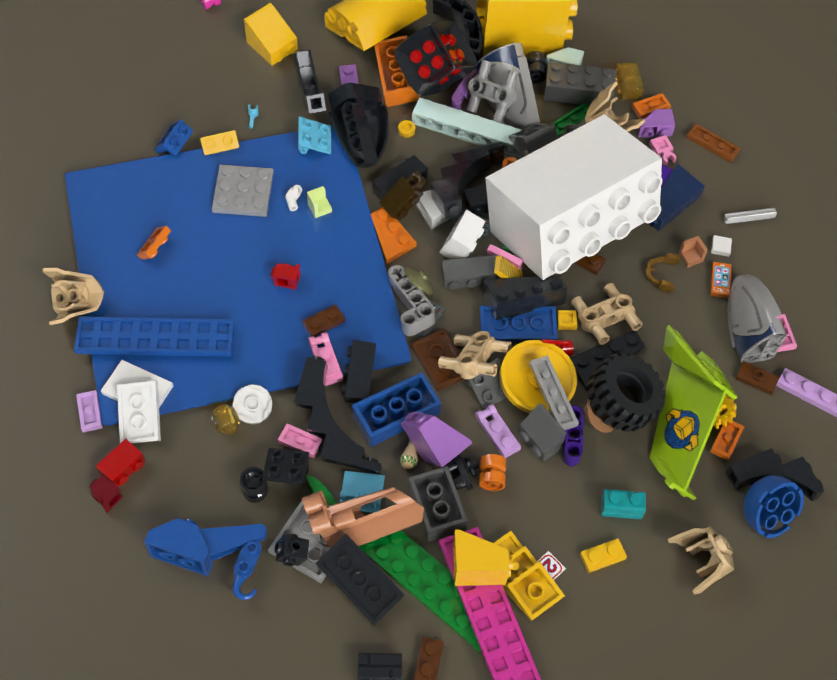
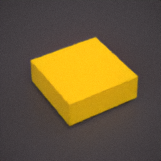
M557 310L558 330H577L576 310Z

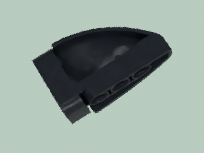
M357 83L343 84L328 94L332 109L329 112V116L336 135L356 167L369 168L378 163L386 148L389 134L388 109L386 105H382L383 101L378 87Z

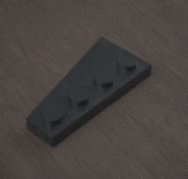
M631 331L603 345H598L574 355L570 359L574 364L578 379L586 392H588L587 382L589 381V376L604 360L618 353L635 355L644 348L645 344L636 331Z

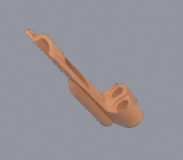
M394 487L328 506L322 490L302 498L314 535L321 534L330 548L345 534L358 546L364 545L421 523L424 514V507ZM384 497L396 504L364 516L360 511L361 506Z

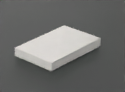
M121 360L102 388L101 393L118 401L117 384L155 380L158 382L160 408L173 388V383Z
M154 380L117 384L120 443L125 439L132 444L161 441L158 382Z

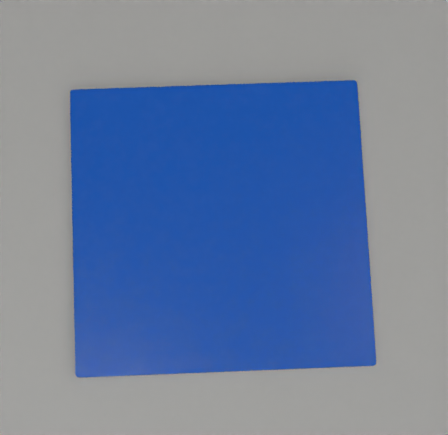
M330 125L331 155L309 149L306 154H301L298 150L297 131L238 142L239 148L204 155L202 148L180 152L176 156L168 154L65 174L79 273L93 275L104 291L98 310L85 314L86 316L234 319L232 357L91 354L103 426L119 424L118 401L103 395L101 390L121 360L173 383V388L159 408V415L234 400L238 390L252 384L263 387L268 393L298 387L306 358H313L314 356L308 341V337L311 336L303 326L302 320L335 304L345 317V323L326 332L343 377H346L344 376L345 365H350V357H347L348 346H352L353 340L376 343L373 371L411 362V355L405 334L402 332L400 316L359 171L343 149L333 125ZM220 165L272 168L274 170L267 217L212 212ZM294 185H300L302 192L296 200L298 209L290 211L285 196ZM324 186L326 198L332 207V212L315 218L308 206L307 192ZM167 226L171 230L167 236L168 240L157 249L158 253L153 258L141 260L136 255L156 228ZM277 263H286L292 266L300 264L301 276L296 290L274 285V280L271 277L273 266L276 267ZM318 344L317 347H324V344Z

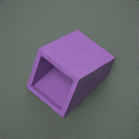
M411 412L400 423L423 462L432 465L445 466L472 444L469 438L433 415Z

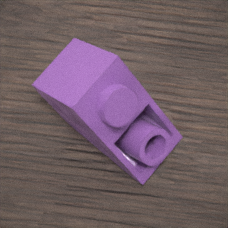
M655 109L640 126L638 138L672 136L675 128L672 109Z

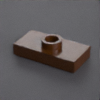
M743 361L736 380L772 395L779 376Z

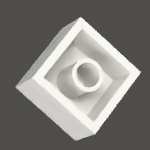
M466 210L453 226L439 253L450 260L467 258L470 252L472 253L477 245L476 240L481 237L485 230L482 228L485 221Z

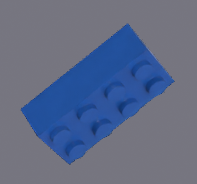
M422 372L352 405V416L370 447L404 432L405 430L400 423L411 412H420L437 416L441 412V402Z

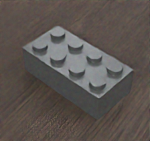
M548 62L544 101L578 105L585 103L587 106H590L602 90L616 81V70ZM615 88L612 90L609 100L614 98Z

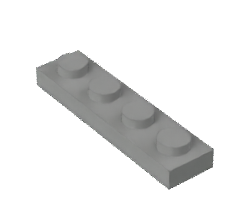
M548 355L531 360L529 366L553 418L564 430L577 427L579 422Z

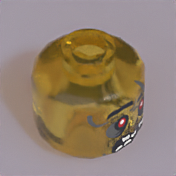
M228 404L216 407L211 415L216 431L218 433H226V435L235 433L240 425V418L235 408L228 406Z

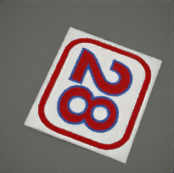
M549 551L537 561L541 562L553 580L566 569Z

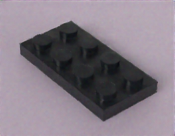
M347 534L315 563L374 626L405 596Z

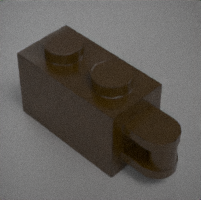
M418 171L412 173L409 178L402 176L379 203L392 218L401 220L408 215V211L423 196L424 193L420 189L426 183L425 178Z

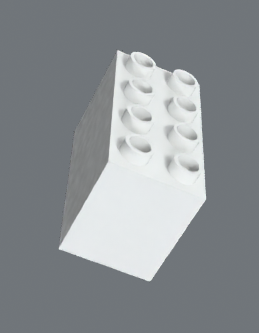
M604 114L485 177L490 232L518 258L522 259L542 280L555 273H564L572 263L585 256L591 257L595 255L602 246L615 239L621 240L625 238L632 229L644 222L651 223L657 219L661 212L662 158Z

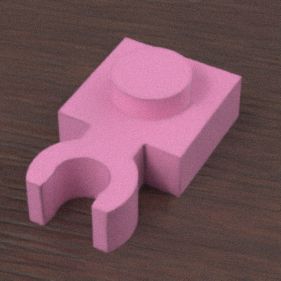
M666 135L650 140V147L653 152L662 156V163L665 166L668 163V159L675 163L676 155L673 153L674 148Z

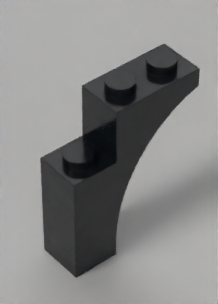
M311 50L293 52L298 85L302 92L305 109L309 114L326 111L324 93L318 83Z
M772 448L730 465L726 472L735 490L752 485L765 476L779 475L794 482L802 489L803 495L811 501L819 499L824 492L821 481L816 478L812 472L811 465L806 462L804 457L782 465L779 455L775 454Z

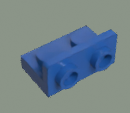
M181 119L176 121L168 128L154 148V151L158 154L166 151L176 156L193 133V129Z

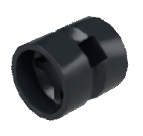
M539 51L527 53L525 57L532 84L543 82L546 79V56Z
M249 467L241 473L240 485L244 498L253 503L264 500L269 490L267 481L263 480V470L258 467Z

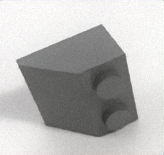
M537 123L509 135L510 141L522 157L559 139L555 125Z
M540 403L522 421L518 435L524 443L531 447L533 455L536 458L539 457L544 462L562 449L566 432Z

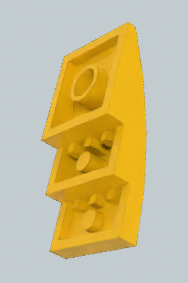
M512 531L494 542V544L508 549L509 557L513 558L511 577L507 578L506 585H502L504 591L531 621L565 597L541 562L535 560L527 547L521 545Z

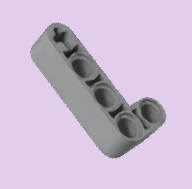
M392 266L388 270L391 288L408 309V311L401 315L402 332L407 336H413L434 325V306L424 293L409 280L402 266Z

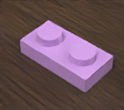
M97 391L76 394L82 432L102 429Z

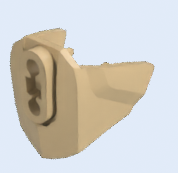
M617 81L599 93L598 97L590 104L585 116L587 124L605 114L627 132L639 128L645 120L642 118L628 121V112L620 117L615 116L611 109L612 103L618 98L609 99L612 90L618 84Z
M43 268V273L54 281V284H51L53 310L58 314L56 319L49 321V325L63 323L71 317L98 310L104 291L93 275L64 271L59 268Z
M710 526L704 529L694 528L667 539L669 543H677L682 547H688L686 551L692 555L702 550L710 551L712 557L708 564L696 571L701 578L711 573L713 574L692 590L694 595L702 593L711 584L734 571L733 550L729 542L721 534L718 535Z

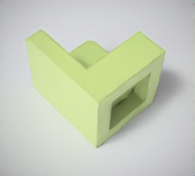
M324 186L307 192L308 206L315 218L332 212V207L326 198Z

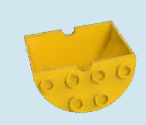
M343 0L330 7L328 12L325 13V27L340 37L345 36L348 42L365 51L427 14V4L425 0Z

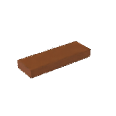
M695 124L686 136L687 139L730 163L741 150V148L698 124Z

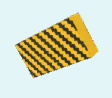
M502 255L496 256L494 273L499 277H523V272Z

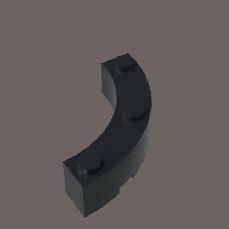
M433 0V13L453 21L459 27L478 62L482 58L483 33L482 25L476 12L465 0Z

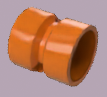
M497 454L482 456L480 459L481 473L479 486L490 491L504 489L506 458Z

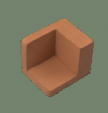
M696 236L683 241L678 254L688 268L703 262L708 250L700 237Z

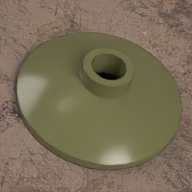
M409 267L404 269L406 276L416 287L426 294L432 295L434 293V289L428 280L430 278L428 273L424 270L419 272Z

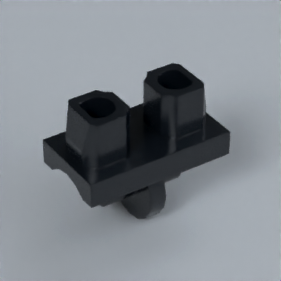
M458 454L445 465V467L448 466L450 473L456 470L460 472V475L452 478L456 490L465 487L468 490L473 489L467 473H470L472 477L477 476L478 461H471L470 457H466L464 459L466 464L463 465Z

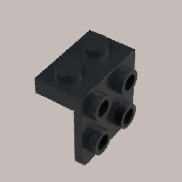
M269 448L263 471V480L303 484L305 474L309 472V452Z

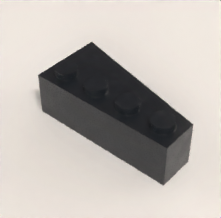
M560 275L550 276L544 280L539 276L483 279L482 297L487 306L491 307V313L495 320L533 312L534 310L532 309L543 306H559L566 303L567 286Z

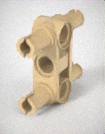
M609 283L604 287V292L610 299L591 307H587L580 296L575 297L571 301V305L578 312V319L581 321L582 329L593 334L600 345L610 340V336L603 329L622 320H626L633 331L643 326V322L635 314L632 298L629 295L620 293L613 283Z
M486 331L477 332L472 336L456 334L454 345L465 348L456 358L440 356L438 365L439 368L454 370L464 379H472L479 374L494 377L497 373V364L486 363V361L494 351L507 354L512 349V343L496 340Z

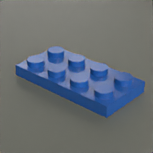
M480 306V330L490 333V336L496 340L509 341L511 343L543 339L558 340L555 306H542L532 309L534 310L533 312L495 320L490 306Z

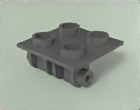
M499 358L490 362V364H497L496 376L479 374L466 381L469 388L472 387L483 410L486 409V406L494 405L507 398L500 385L499 372L502 362Z

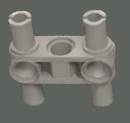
M482 60L478 74L468 83L471 97L466 110L477 113L481 98L490 100L497 105L493 121L503 123L507 108L509 109L517 100L516 88L514 86L519 72L509 69L505 84L501 85L487 78L492 62Z

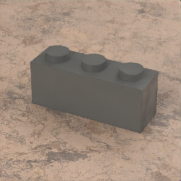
M497 255L442 260L441 274L444 289L473 288L483 285V279H500L494 273Z

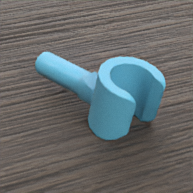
M248 105L250 129L253 128L254 119L259 114L258 105H256L255 109H251V105Z

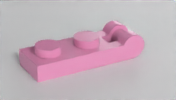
M327 332L322 333L318 337H308L313 355L322 357L327 362L328 369L325 386L343 381V375ZM318 344H324V347H317Z

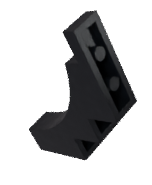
M501 142L451 154L452 165L441 168L442 180L430 182L432 199L445 219L463 215L460 197L463 189L471 180L490 170L491 164L504 160V145Z
M319 356L307 357L294 402L297 407L312 410L307 427L308 432L325 437L320 455L321 460L380 475L382 465L378 463L379 460L367 457L365 460V449L351 440L339 428L330 413L325 390L327 362Z

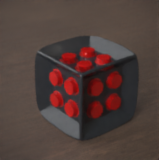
M449 20L435 21L424 26L394 50L396 60L412 89L420 96L434 95L453 86L470 74L478 65L476 57L462 31L453 21Z

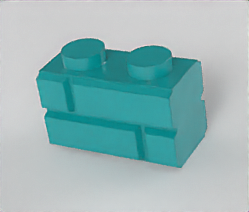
M604 489L601 497L602 517L643 518L646 512L645 492L634 493V491Z

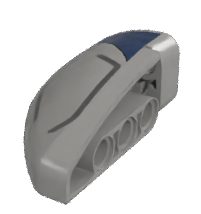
M512 43L505 45L481 58L477 62V74L482 60L492 62L487 78L498 84H505L509 69L519 72L514 86L516 88L517 100L509 109L507 108L504 120L520 130L540 123L528 63L522 44ZM486 99L490 107L496 112V103Z
M750 274L737 276L730 288L727 307L732 347H736L741 363L743 361L753 363L769 360L776 355L786 337L780 318H776L781 315L780 309L769 289L758 278Z

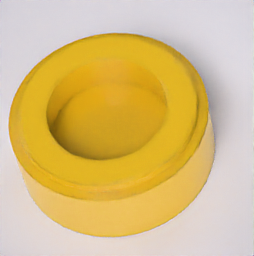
M409 120L401 121L398 125L399 135L405 138L412 137L415 134V124Z

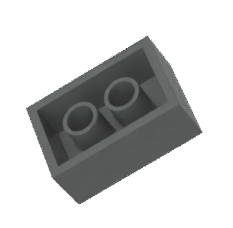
M448 466L409 477L408 489L411 497L416 503L424 507L421 525L427 542L455 533V530H467L468 519Z

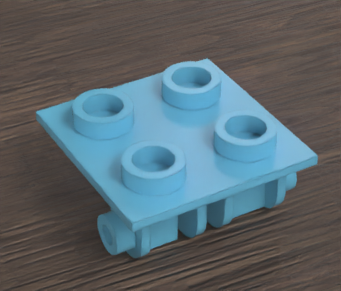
M299 116L298 150L300 153L306 154L309 149L331 155V126Z
M345 471L342 491L340 492V503L383 490L385 475ZM382 498L361 506L360 511L370 513L380 511Z

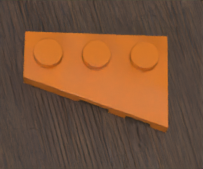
M383 207L371 213L375 232L384 253L386 264L417 247V242L397 219L392 218Z

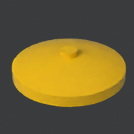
M528 340L515 345L506 354L500 366L499 379L505 396L514 406L526 413H531L540 403L550 413L529 366L531 360L548 355L569 401L573 397L577 386L576 370L569 356L558 346L542 343V340Z

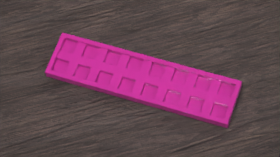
M478 527L464 531L483 539ZM454 535L440 539L439 545L454 581ZM456 586L492 679L541 680L503 586Z

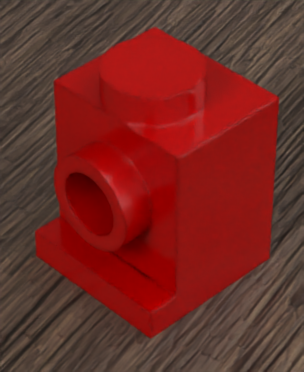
M277 263L276 267L273 266L271 277L274 280V285L296 290L301 276L300 264L292 266L286 263Z

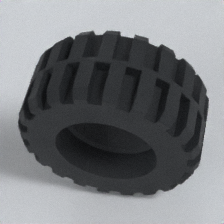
M626 353L613 354L604 360L591 373L587 382V390H589L587 396L591 400L590 406L592 409H595V414L598 418L601 417L605 424L612 425V428L616 430L621 429L622 431L629 432L643 428L658 416L665 405L664 398L666 394L665 390H663V381H660V375L652 369L653 366L650 363H645L641 357L636 358L635 355H626ZM617 382L624 385L632 393L635 402L622 394Z

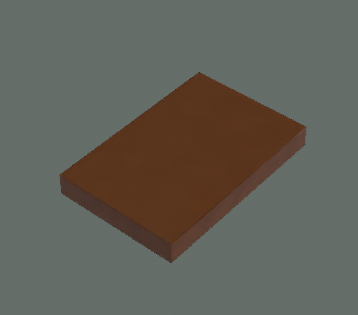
M444 328L410 343V347L437 392L464 380L459 373L452 369L439 368L438 361L440 356L456 358L460 355Z

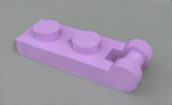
M493 404L486 406V409L483 411L475 412L477 421L501 456L507 458L521 450V445L502 420ZM490 416L493 420L488 422L486 418Z

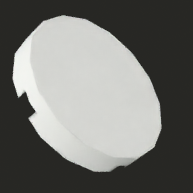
M253 384L238 390L233 400L234 413L239 420L247 424H258L266 420L271 413L273 405L268 391L259 385Z

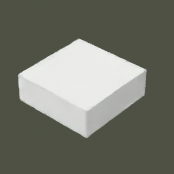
M714 235L711 254L729 257L732 238Z

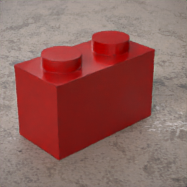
M125 439L95 467L100 476L104 475L116 487H119L128 481L129 476L139 471L146 461L143 453Z

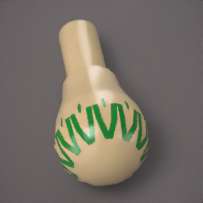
M410 439L408 446L400 457L401 466L408 470L413 469L418 462L417 450Z

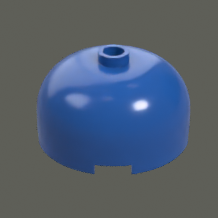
M765 476L757 480L747 491L743 501L744 518L753 530L764 537H778L789 530L790 527L787 524L792 522L796 515H800L804 503L803 491L794 482L783 476ZM778 520L784 523L781 528L770 530L776 526Z

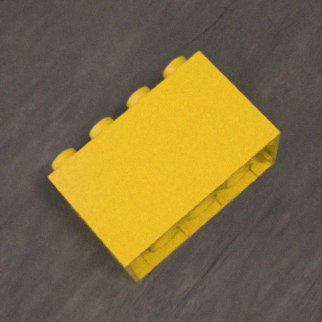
M477 0V16L480 19L483 33V57L500 47L512 43H521L524 55L532 51H539L547 55L562 50L564 41L572 40L573 23L569 16L577 15V0Z

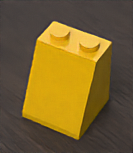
M271 3L244 19L246 42L271 66L282 61L283 58L298 49L296 35Z
M455 530L453 540L455 586L506 585L507 578L511 577V570H513V558L509 557L508 549L464 531Z

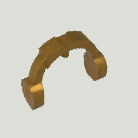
M668 253L665 256L650 259L645 271L646 279L658 286L663 292H673L674 284L672 282L659 281L651 275L650 271L655 272V268L652 267L660 262L677 265L679 264L680 256Z

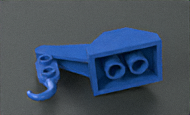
M177 518L149 530L144 543L150 557L207 577L213 567L212 561L241 550L234 565L232 590L233 594L240 600H248L255 596L257 590L253 589L251 593L243 594L240 591V587L254 571L262 552L260 541L267 537V531L263 524L199 529L193 520Z

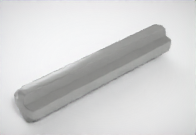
M773 207L724 214L725 224L770 219L775 218L777 212Z

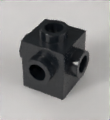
M286 534L275 544L274 553H276V561L282 562L285 566H300L308 560L309 540L299 538L296 534Z

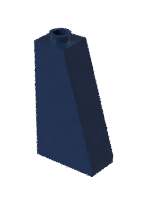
M678 164L661 189V212L656 220L648 224L657 231H660L702 196L705 185Z

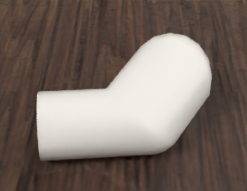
M294 185L285 196L290 211L298 209L296 200L302 192L300 185Z

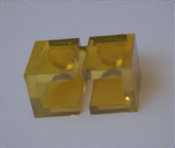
M637 62L617 63L615 68L616 81L618 83L616 92L620 95L621 101L641 99L644 86L641 76H639L640 72Z

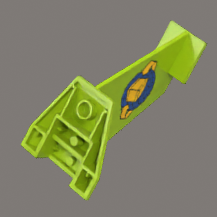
M668 325L666 327L663 350L672 361L665 390V405L659 415L649 458L657 471L666 477L665 483L672 490L676 488L680 495L683 497L687 496L694 501L696 496L690 489L689 483L725 396L734 400L738 397L714 360L703 351L696 355L682 335Z

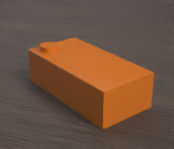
M407 35L382 40L374 45L387 107L416 102L420 98L408 83L394 54V50L407 39Z

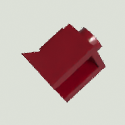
M104 475L93 480L89 486L92 497L104 507L106 514L123 498L119 493L120 489Z

